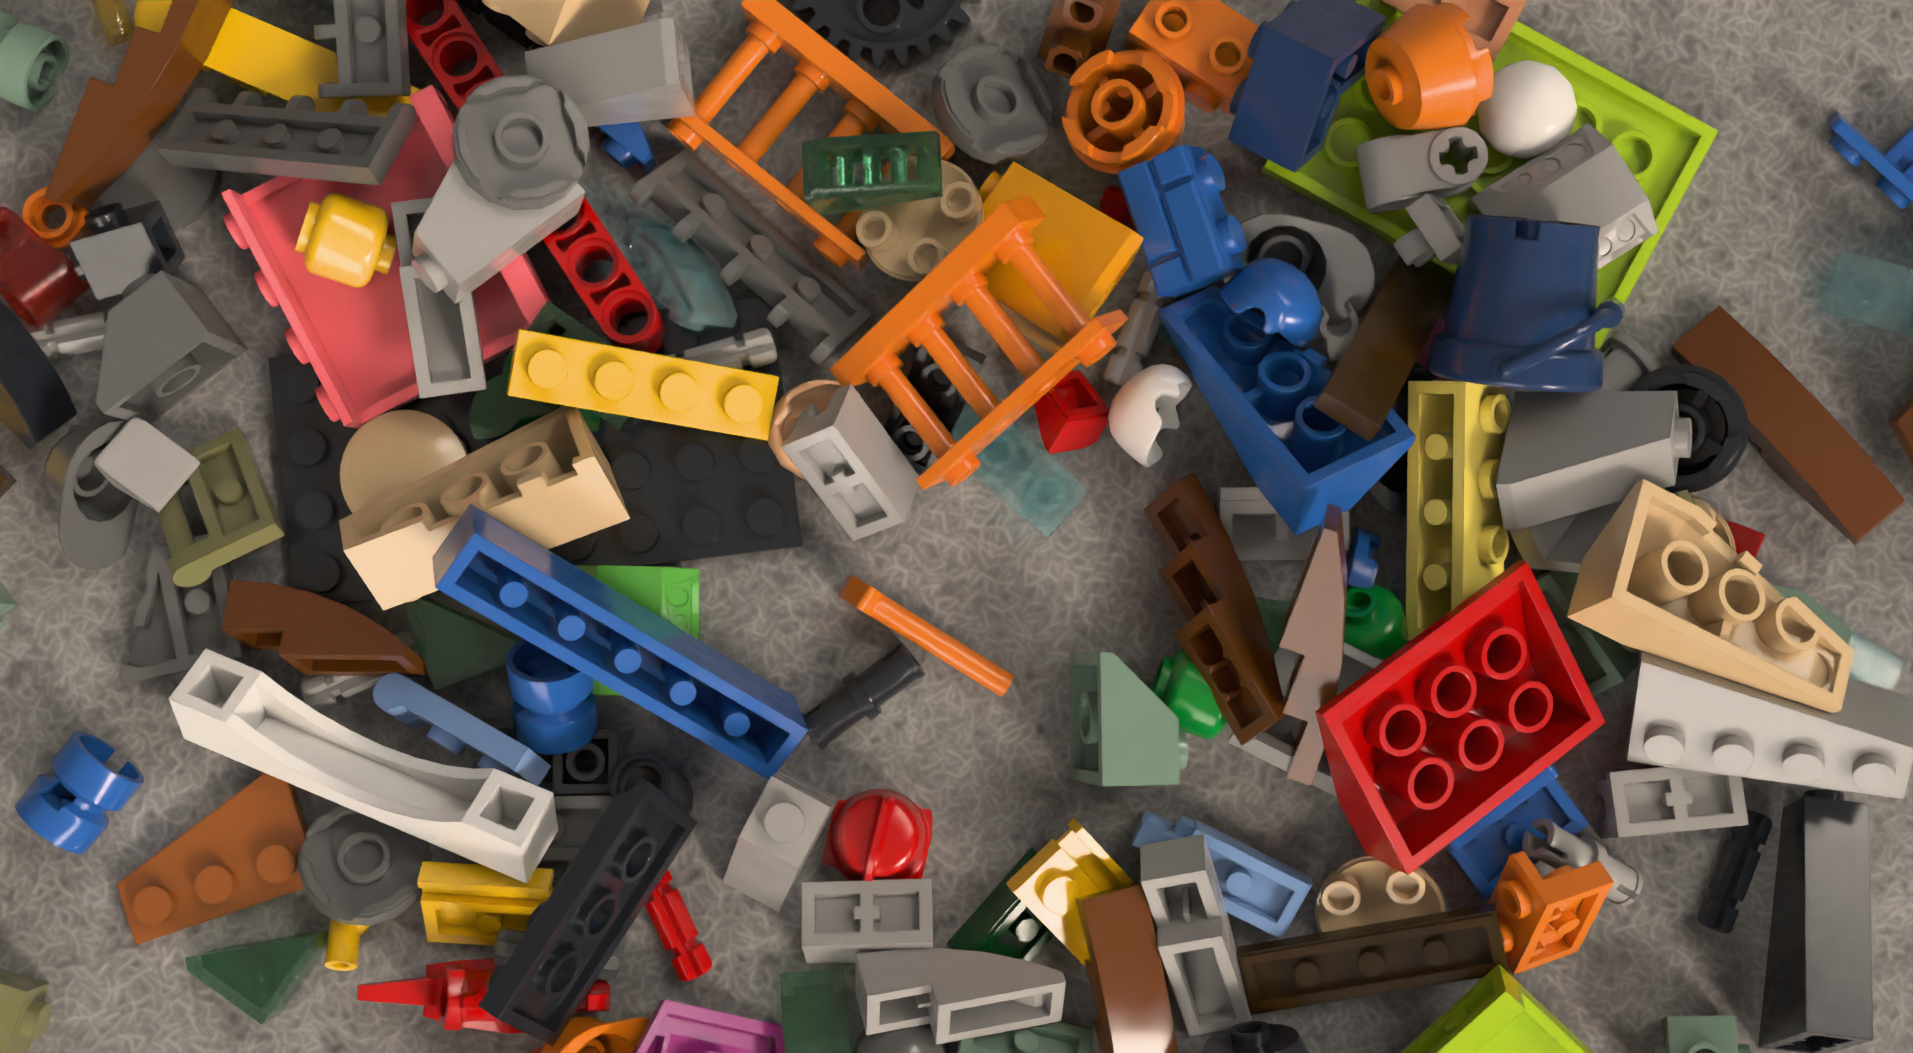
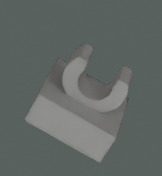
M1426 193L1405 208L1417 225V228L1403 235L1393 245L1407 266L1414 263L1419 268L1436 255L1441 262L1457 265L1465 228L1445 198Z

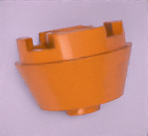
M1446 2L1434 6L1427 4L1415 5L1408 9L1370 44L1365 59L1367 85L1378 111L1392 126L1403 130H1443L1452 127H1462L1471 116L1476 114L1475 110L1479 102L1490 99L1494 84L1491 55L1488 47L1476 50L1470 34L1462 25L1471 17L1459 6Z
M1105 50L1084 62L1071 77L1069 84L1073 89L1067 101L1065 117L1062 116V124L1074 153L1089 167L1105 173L1118 174L1143 161H1149L1152 157L1180 144L1185 127L1184 91L1174 69L1159 56L1139 50H1126L1116 53L1112 50Z

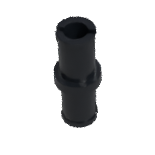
M903 642L898 643L896 648L859 675L850 672L842 678L844 685L807 713H802L808 727L807 734L821 750L825 749L831 741L867 716L872 720L881 714L880 706L916 679L926 675L923 668Z

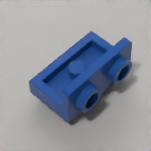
M1552 764L1444 847V850L1481 899L1487 901L1491 898L1509 856L1524 851L1522 840L1526 830L1543 840H1547L1548 836L1530 825L1533 821L1539 818H1547L1572 835L1577 834L1589 825L1582 813L1555 779L1559 773ZM1529 857L1533 865L1537 864L1540 861L1538 859H1533Z

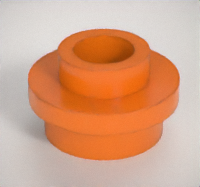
M48 186L43 187L31 194L24 203L22 210L24 229L28 236L41 246L49 249L70 247L69 242L86 223L84 217L88 214V209L85 206L54 202L44 197ZM63 207L66 212V219L60 228L51 229L47 222L48 214L54 208Z

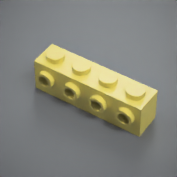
M1408 381V427L1416 435L1414 444L1408 449L1406 626L1408 640L1410 641L1504 572V560L1509 550V537L1507 531L1504 530L1496 488L1506 430L1511 413L1510 403L1506 397V388L1463 381Z

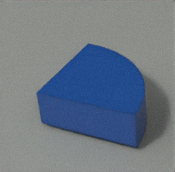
M1355 527L1346 557L1347 587L1373 588L1378 569V563L1373 559L1376 549L1381 545L1378 533Z

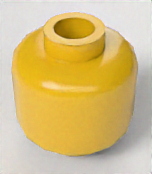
M333 192L326 195L321 204L310 201L295 251L304 253V266L312 274L351 287L360 288L370 281L374 270L384 274L388 273L396 250L397 239L396 236L387 234L389 219L384 209Z

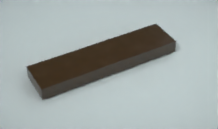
M1398 254L1313 406L1370 442L1384 423L1451 296L1455 274L1431 260L1419 268L1414 263L1407 266L1400 254Z
M1495 903L1239 946L1236 953L1250 1015L1483 978L1498 964L1509 973V965Z

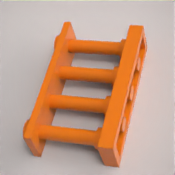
M743 0L740 6L745 20L750 23L745 29V32L748 34L747 38L695 99L696 116L670 118L671 120L665 128L692 151H695L700 144L704 145L815 234L818 238L812 246L833 265L842 269L847 262H850L861 271L868 262L866 251L855 243L858 239L856 224L861 217L864 202L872 187L888 172L890 164L900 156L913 155L918 158H933L950 162L955 156V144L778 1ZM781 48L799 62L794 68L797 75L736 148L708 124L767 52L774 55ZM830 87L848 101L843 107L846 114L785 187L757 165V163L815 92L823 94ZM879 126L896 140L892 146L895 154L837 225L834 226L807 205L806 202L864 131L872 133Z
M1031 196L1003 201L829 369L842 387L849 384L857 386L866 382H870L873 387L880 385L938 460L915 480L922 490L943 481H947L951 487H954L974 473L982 464L976 455L1080 362L1087 368L1105 356L1117 344L1112 334L1128 320L1122 310L1118 309L1097 316L1091 321L1031 245L1035 239L1030 232L1047 216ZM999 261L1003 264L1011 262L1071 338L1046 362L986 288L990 281L985 275ZM955 303L958 306L967 305L1025 379L1001 403L943 330L946 322L941 316ZM912 344L915 347L922 345L981 419L958 442L900 370L903 362L899 356Z

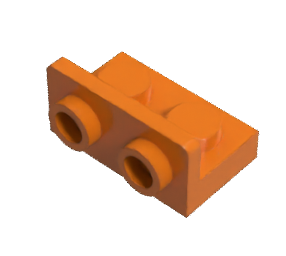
M1524 851L1509 856L1488 904L1495 903L1509 970L1513 975L1578 952L1614 883V880L1600 860L1576 869L1569 865L1562 866L1542 878Z

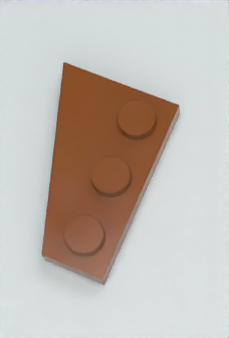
M262 774L117 883L135 945L304 889L297 864L299 851L301 852L302 845L307 838L305 834L308 828L294 785L269 774Z

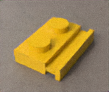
M1073 818L1067 824L1070 828L1057 841L1052 838L1006 884L1085 966L1084 960L1090 959L1075 899L1133 883L1134 881Z
M423 861L417 884L418 888H422L420 901L427 942L494 946L499 930L507 928L526 931V925L532 912L542 902L547 901L555 889L552 887L553 869L536 868L526 884L484 865Z

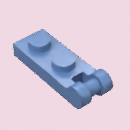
M386 674L374 686L373 699L375 704L382 710L393 715L400 723L411 729L421 728L426 724L430 725L431 729L426 737L457 756L461 755L465 747L482 756L476 765L479 768H495L539 786L551 767L530 748L401 674Z

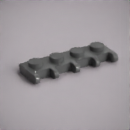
M334 0L335 24L314 25V37L316 40H336L339 83L327 82L319 84L318 98L410 96L406 1Z
M198 87L189 96L157 149L170 166L381 185L415 125L416 112L411 104L395 103L386 117L369 116L365 102L356 99L345 100L337 113L315 111L313 99L310 96L304 95L292 96L284 109L263 107L262 96L258 92L253 91L240 92L233 104L218 103L217 94L213 89Z
M684 149L639 180L628 194V197L638 206L648 199L652 200L677 223L671 232V235L682 244L690 237H693L724 264L725 267L720 272L719 278L728 286L740 279L769 304L773 310L766 320L775 328L788 321L816 347L809 358L818 366L825 363L855 337L873 315L687 149Z

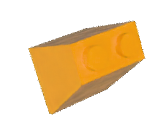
M1014 161L1003 176L993 171L979 189L983 204V220L1003 201L1031 196L1047 216L1030 232L1035 239L1031 246L1089 319L1092 320L1135 260L1144 238L1125 225ZM999 261L985 275L990 281L986 288L1025 336L1052 355L1071 340L1011 262L1003 264Z

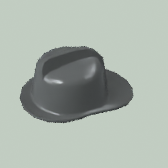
M1262 213L1240 224L1247 244L1246 250L1240 253L1244 266L1256 259L1275 258L1294 265L1305 273L1315 286L1321 305L1326 308L1329 315L1327 324L1347 319L1348 314L1344 308V304L1347 301L1352 304L1355 313L1366 305L1374 289L1375 266L1368 249L1354 234L1334 225L1284 213ZM1234 275L1224 278V282H1228Z
M124 419L106 421L96 428L85 425H72L67 435L63 436L51 449L45 462L43 477L47 491L60 504L58 512V539L65 556L77 567L93 571L109 567L120 559L128 549L139 501L114 487L94 464L96 457L128 422Z

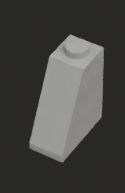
M673 17L656 19L526 51L527 73L518 74L544 80V85L553 87L558 92L561 89L575 101L587 122V127L696 116L690 53Z
M453 161L414 232L412 254L415 258L411 260L412 266L423 283L431 291L438 293L443 289L454 304H456L578 214L585 191L577 182L563 199L544 208L512 210L488 202L469 187Z
M1677 391L1515 392L1496 481L1504 530H1521L1624 500L1635 483L1642 479L1661 488L1675 485L1679 458H1690L1692 450L1691 418H1679Z
M781 769L773 774L739 835L723 883L779 912L839 798L785 769Z

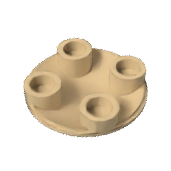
M913 155L900 156L890 164L888 172L870 190L864 202L861 217L856 224V235L872 262L884 273L902 281L920 282L983 221L982 199L972 179L956 165L941 159L918 158Z
M396 410L381 414L360 427L345 448L340 465V484L344 499L351 512L355 513L461 459L468 452L464 442L453 430L432 415L415 410Z
M1370 855L1351 859L1332 871L1321 885L1315 903V919L1319 933L1446 912L1442 893L1436 882L1425 870L1418 867L1407 875Z

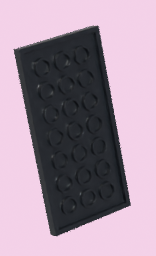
M761 297L658 309L665 324L664 341L655 352L661 355L675 354L679 358L685 356L684 351L729 337H734L738 341L744 339L743 333L760 328L768 329L775 343L777 360L774 363L753 368L751 364L743 367L744 370L779 377L774 406L784 395L777 331L766 320L773 308ZM643 312L626 314L620 320L617 332L622 335L639 333L648 321V314ZM594 317L563 321L564 323L545 332L551 335L611 345ZM512 350L484 364L486 381L502 374L504 362ZM295 355L268 358L293 588L309 591L341 604L376 600L343 551L339 520L353 514L341 490L340 465L345 448L358 429L344 426L341 419L333 422L327 416L315 393V388L322 385L310 362L303 365ZM477 391L418 398L397 409L415 410L441 420L464 442L468 452L467 455L508 434L485 440H475L472 437L469 426L470 410ZM600 412L599 429L593 431L592 434L609 462L630 519L548 550L572 565L653 566L803 547L794 473L780 465L767 440Z

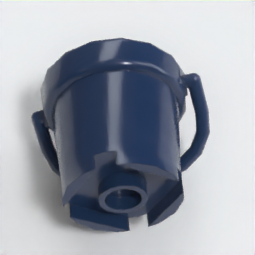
M1467 215L1443 332H1438L1433 336L1426 365L1429 372L1452 380L1513 389L1550 392H1592L1599 390L1603 384V354L1595 348V333L1603 328L1617 326L1625 315L1623 303L1616 298L1605 299L1596 308L1600 226L1508 216Z

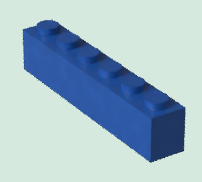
M472 504L468 506L432 557L436 589L768 780L780 769L808 731L794 696Z

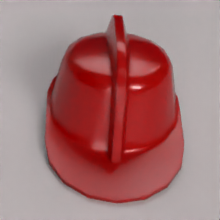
M870 789L855 794L846 800L839 799L832 814L821 862L840 870L850 881L871 882L872 880L922 879L932 838L933 816L931 810L921 809L908 797L891 789Z

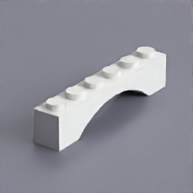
M205 648L169 697V702L184 739L526 884L558 832L553 792L495 768L472 769L448 766L419 759L383 746L317 712L286 691L262 671Z

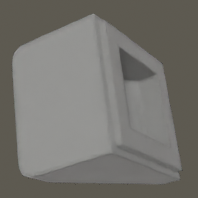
M137 416L130 418L94 461L97 469L114 487L158 513L201 464L194 456Z

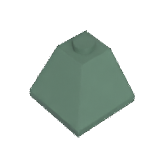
M1114 652L1070 653L1071 780L1102 787L1180 785V770L1186 768L1188 761V742L1185 732L1179 730V718Z

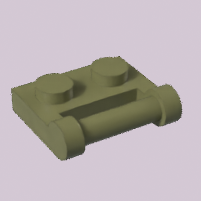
M239 427L187 451L201 464L159 513L156 511L171 553L167 565L172 580L177 586L193 587L199 585L211 576L213 569L285 536L248 438ZM191 484L209 537L197 543L194 541L179 498L183 487Z

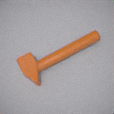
M853 575L848 576L839 589L838 597L998 696L1002 697L1010 687L1014 679L1013 674Z

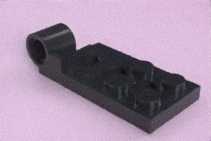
M637 752L627 756L617 765L610 779V794L613 801L548 900L542 902L532 912L526 925L525 935L510 958L503 961L494 970L488 982L487 993L478 1005L498 1020L551 1046H554L697 824V821L689 815L693 805V791L690 783L668 762L655 753ZM661 782L660 790H658L653 784Z

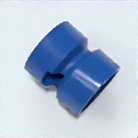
M525 639L516 642L507 652L506 669L509 692L513 698L512 718L514 734L518 742L530 748L533 752L544 755L564 754L578 750L588 744L596 735L599 723L597 699L592 692L594 679Z
M75 731L52 758L51 766L54 773L39 774L16 802L15 809L23 821L41 837L68 852L83 854L89 850L109 825V818L106 812L121 810L144 783V777L140 770L129 761L126 762L118 773L111 770L104 764L115 750L105 741L92 734Z

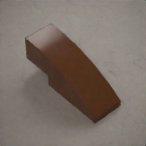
M230 580L221 629L249 650H279L278 655L304 675L385 676L389 673H398L405 677H427L429 665L410 647L377 622L344 604L309 591L273 583Z

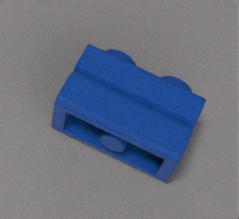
M1189 145L1177 146L1152 157L1149 161H1143L1118 173L1117 178L1135 231L1144 238L1141 248L1158 296L1178 297L1208 286L1212 282L1232 276L1244 267L1240 254L1247 247L1243 229L1233 215L1226 214L1219 194L1220 191L1225 189V177L1216 158L1210 153L1206 154L1204 148Z

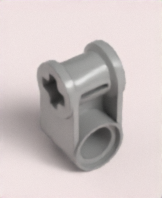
M1452 127L1416 135L1387 136L1365 142L1355 148L1368 213H1381L1406 208L1426 193L1442 198L1460 195L1473 185L1474 181L1483 173L1488 162V149L1484 140L1475 131L1466 127ZM1447 151L1452 152L1454 160H1465L1466 165L1459 174H1455V169L1452 165H1441L1440 161Z

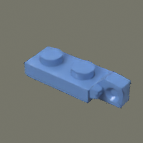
M1144 811L1133 832L1132 845L1140 848V845L1204 834L1227 913L1269 934L1283 938L1312 887L1311 876L1198 820L1194 822L1190 818L1180 816L1177 824L1150 811Z

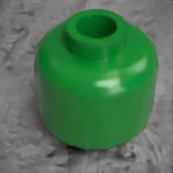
M1373 585L1372 589L1347 587L1344 642L1373 657L1383 660L1387 659L1410 642L1408 640L1406 620L1401 602L1391 591L1378 585Z
M1183 648L1179 649L1174 657L1164 655L1150 690L1179 718V730L1203 739L1210 740L1215 738L1222 731L1225 723L1228 724L1218 708L1210 687L1197 668L1191 663Z

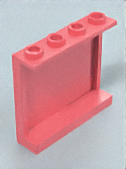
M433 85L408 96L416 112V122L381 185L277 176L242 195L231 189L221 193L231 211L223 216L231 236L242 250L250 247L261 270L254 273L255 281L261 293L272 307L281 306L291 325L290 328L284 331L290 348L303 365L311 363L322 385L315 388V393L323 410L333 422L341 419L346 427L359 429L371 419L381 414L395 411L420 398L399 272L401 264L398 245L396 246L388 273L384 274L374 270L370 281L360 288L351 287L312 274L304 266V253L295 251L310 201L321 204L323 198L330 193H340L384 209L389 219L387 234L396 236L391 203L432 198L435 196L454 161L452 132L456 118L445 97ZM527 252L474 290L484 364L514 349L517 328L545 333L564 323Z

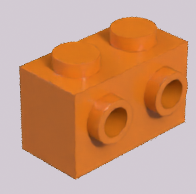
M1150 0L1130 29L1125 47L1129 50L1149 52L1165 60L1174 69L1181 84L1186 87L1184 89L1186 99L1199 109L1208 113H1214L1219 108L1229 115L1230 104L1238 86L1245 78H1248L1253 59L1248 57V48L1259 26L1220 0Z

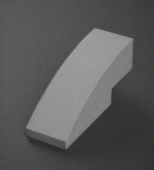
M433 197L391 203L401 264L399 272L420 398L487 389L474 290L454 304L443 289L438 293L431 291L417 275L411 263V260L415 258L412 254L414 232Z
M1199 834L1140 845L1141 884L1157 926L1158 950L1189 1036L1223 1031L1239 1023L1252 1021L1236 955L1237 950L1205 835Z
M946 948L892 949L856 954L855 995L866 1035L930 1024L935 1043L938 1045L1059 1022L1062 1018L1066 980L1062 971L1023 959L987 952Z

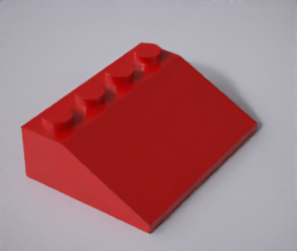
M1522 560L1517 561L1315 711L1338 803L1365 853L1407 875L1606 723L1528 562Z

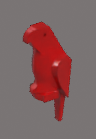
M493 958L426 965V976L357 985V1000L424 1005L423 1016L439 1021V1025L444 1030H462V1027L505 1034L525 1033L498 1020L478 1006L487 993L489 979L497 968L493 963ZM596 979L576 1012L609 1011L611 986L605 980Z

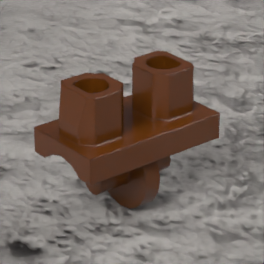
M1054 0L1037 53V57L1046 60L1045 69L1051 73L1071 79L1084 62L1094 55L1105 51L1122 0Z

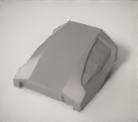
M1589 123L1560 141L1552 149L1538 155L1468 200L1473 211L1478 210L1481 215L1520 217L1531 220H1552L1600 226L1598 269L1659 232L1649 199L1615 146Z

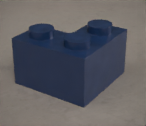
M1293 0L1286 6L1283 13L1271 22H1262L1249 44L1248 57L1253 59L1248 78H1245L1238 86L1230 104V113L1234 114L1235 118L1228 140L1294 173L1322 150L1341 94L1366 74L1365 59L1370 44L1381 35L1387 16L1352 0H1299L1298 2Z

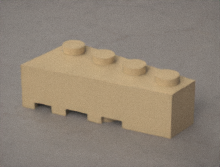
M564 405L339 520L343 551L384 611L438 591L434 583L432 557L470 504L547 550L626 521L630 517L609 462L578 408Z

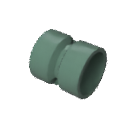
M0 10V97L32 112L43 110L51 103L57 90L50 87L56 72L64 74L68 65L69 46L67 40L60 34L36 24L25 25L18 23L17 18Z

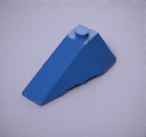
M1211 286L1159 310V319L1258 489L1295 536L1319 525L1328 503L1341 507V514L1350 510L1414 444L1416 435L1392 407L1381 428L1370 442L1315 408L1313 404L1332 372L1325 367L1326 357L1310 347L1303 353L1274 333L1265 334L1263 331L1265 318L1251 309H1247L1242 313H1234L1222 298L1221 290L1215 286Z

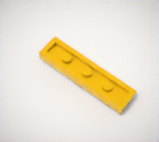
M517 328L506 394L513 397L768 441L779 377Z

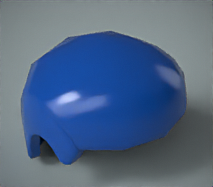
M1275 258L1256 259L1240 269L1221 288L1222 298L1234 313H1242L1249 308H1260L1264 312L1265 324L1263 331L1265 334L1278 332L1291 344L1300 347L1306 346L1318 334L1322 319L1321 302L1318 293L1307 275L1290 263Z

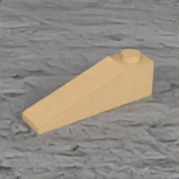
M1645 479L1636 482L1584 556L1567 617L1623 645L1829 713L1841 711L1854 650L1797 597L1785 598L1758 572L1763 565L1748 551L1738 554L1716 534L1713 528L1717 522L1701 507Z

